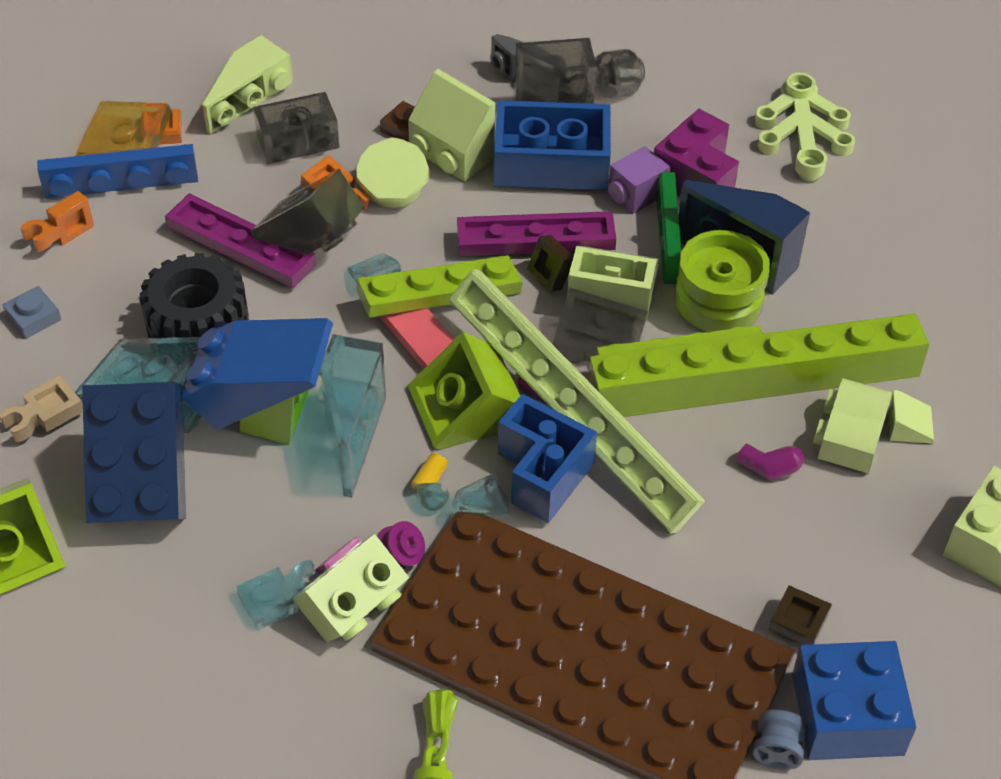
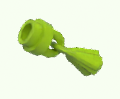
M448 689L429 691L423 699V712L427 728L426 745L422 767L414 772L413 779H454L453 773L447 769L445 754L448 749L449 731L459 701L453 692ZM441 737V745L438 748L436 745H433V741ZM439 762V766H431V763L435 764Z

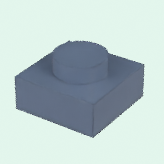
M39 286L2 304L5 315L25 339L62 320L59 309Z

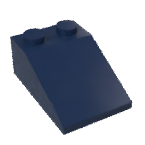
M686 180L682 184L678 212L680 242L685 246L689 240L700 233L714 230L735 231L751 237L763 247L769 258L770 272L765 291L773 295L799 268L810 212L777 194Z

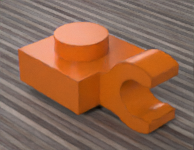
M76 191L46 210L48 219L30 220L24 223L20 229L25 241L33 239L35 250L38 252L46 250L56 240L63 246L94 227L88 198L81 192Z

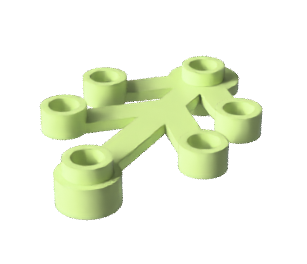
M799 72L788 76L787 80L782 84V95L768 105H763L756 109L754 123L758 128L765 130L759 134L757 148L766 155L776 154L779 151L780 142L797 130L800 150L797 153L795 170L801 179L815 181L825 172L827 155L823 150L816 148L813 131L831 141L832 152L839 156H848L853 152L855 137L851 133L843 131L849 127L850 111L844 107L836 106L817 94L818 88L815 79L809 74ZM794 105L795 112L776 125L778 114ZM810 106L827 115V122L812 113Z

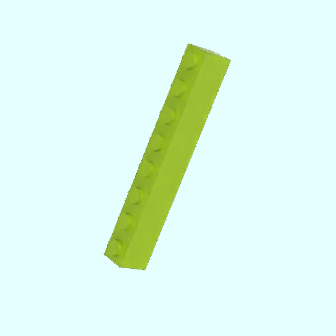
M913 313L590 356L588 381L623 417L839 388L842 378L862 384L920 377L930 344L917 314Z

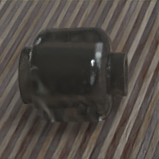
M630 49L603 51L594 59L589 77L591 84L597 92L605 98L629 96L640 88L645 77V67L642 60Z

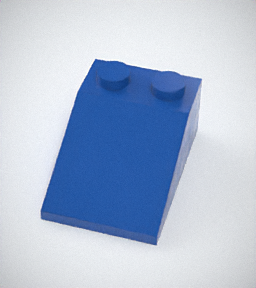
M328 318L238 320L218 329L211 328L198 341L199 349L193 365L187 372L186 378L188 380L181 398L218 430L310 390L316 386L333 323Z

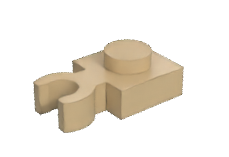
M58 375L22 395L25 405L22 407L12 406L3 410L0 413V419L5 429L15 423H19L10 428L15 442H21L29 438L34 428L42 425L46 432L79 415L83 412V404L62 376Z

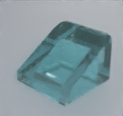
M380 253L349 266L348 272L357 283V278L401 272V264L397 259Z
M490 474L457 490L452 507L457 512L504 515L508 512L509 500L496 475Z

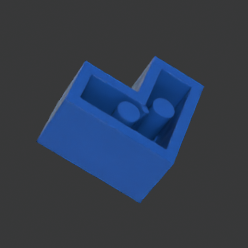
M521 394L498 422V455L517 464L512 471L511 504L549 524L595 464L597 431Z

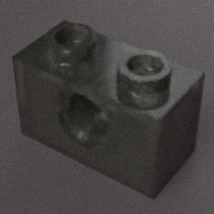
M326 91L253 107L256 133L267 164L340 148L338 122Z

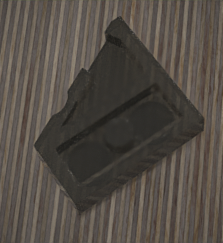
M569 287L552 344L570 363L590 361V356L597 354V347L640 342L648 312Z

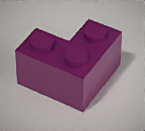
M700 108L654 147V154L670 166V172H675L676 193L679 197L681 196L682 184L686 180L735 187L739 161L725 154L730 124Z

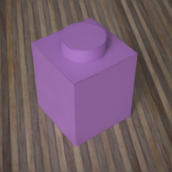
M644 146L610 165L608 193L615 202L622 204L634 214L657 201L659 175H661V172H670V166Z

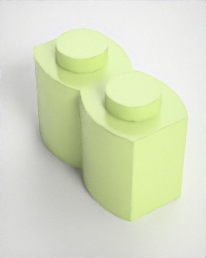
M842 378L839 390L830 388L823 413L830 414L829 421L820 419L813 444L821 446L818 459L869 474L893 392Z

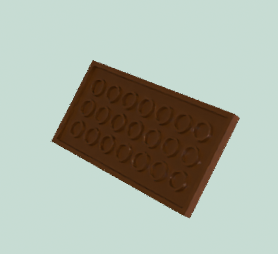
M462 504L371 640L373 652L641 779H736L758 734L759 717L763 712L769 710L795 653V650Z

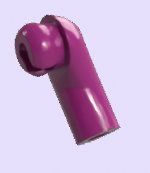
M746 443L739 451L736 462L766 479L776 480L799 471L804 462V455L799 448L794 446H784L764 453Z

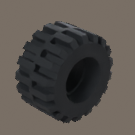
M195 253L191 257H186V254L179 255L174 261L168 259L161 263L160 269L153 268L148 273L149 279H144L141 285L142 292L139 293L148 338L151 339L152 345L156 350L162 349V354L168 358L177 356L180 362L187 363L189 359H195L199 349V339L206 331L213 328L218 321L230 323L238 320H249L245 287L240 272L234 270L233 264L228 261L221 262L220 257L211 255L208 258L204 257V253Z

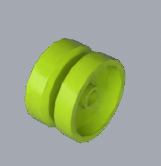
M714 230L700 233L689 240L680 254L679 276L677 277L675 305L681 317L692 326L707 332L727 330L734 327H748L756 322L763 308L765 288L770 272L769 258L765 250L751 237L735 231Z

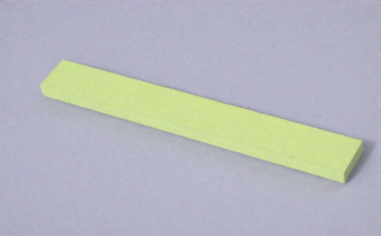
M471 270L448 301L550 408L597 431L595 455L670 533H677L705 500L480 270Z

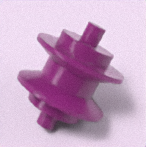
M397 522L393 526L383 528L377 535L378 539L402 569L418 564L424 557V537L421 531L411 522Z

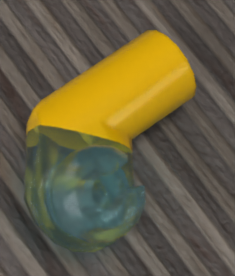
M431 453L411 483L421 507L433 512L441 510L449 500L448 489L443 491L441 488L442 484L438 482L448 467V461L438 453Z

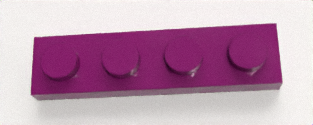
M190 193L165 215L167 228L290 288H294L316 265V254Z
M613 211L457 217L459 256L533 253L538 238L545 235H552L569 252H575L576 246L616 250L617 238Z

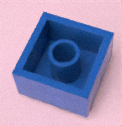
M877 641L800 645L792 678L799 715L808 725L806 738L804 739L808 760L905 756L917 727L897 642Z

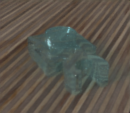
M312 560L298 563L293 568L292 573L285 577L279 567L236 586L238 596L257 630L300 611L292 598L311 583L303 580L315 574Z

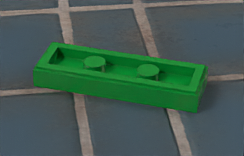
M661 172L657 191V214L662 281H664V284H677L681 242L675 172Z

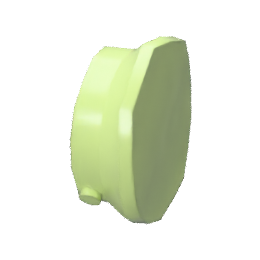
M394 137L368 146L361 155L356 168V181L365 190L370 200L381 207L399 208L411 204L418 198L422 188L429 180V167L424 154L418 146Z

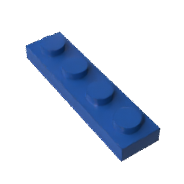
M193 144L37 160V171L45 199L70 196L76 191L82 194L199 182Z

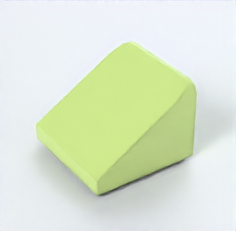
M892 390L893 393L887 410L890 441L933 444L934 433L931 406L901 391Z

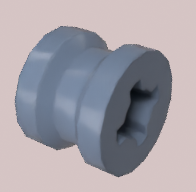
M769 710L763 712L759 717L757 727L761 737L755 741L753 751L755 759L761 764L774 769L791 770L798 768L802 765L804 751L800 746V742L806 738L808 728L806 721L801 716L789 711Z

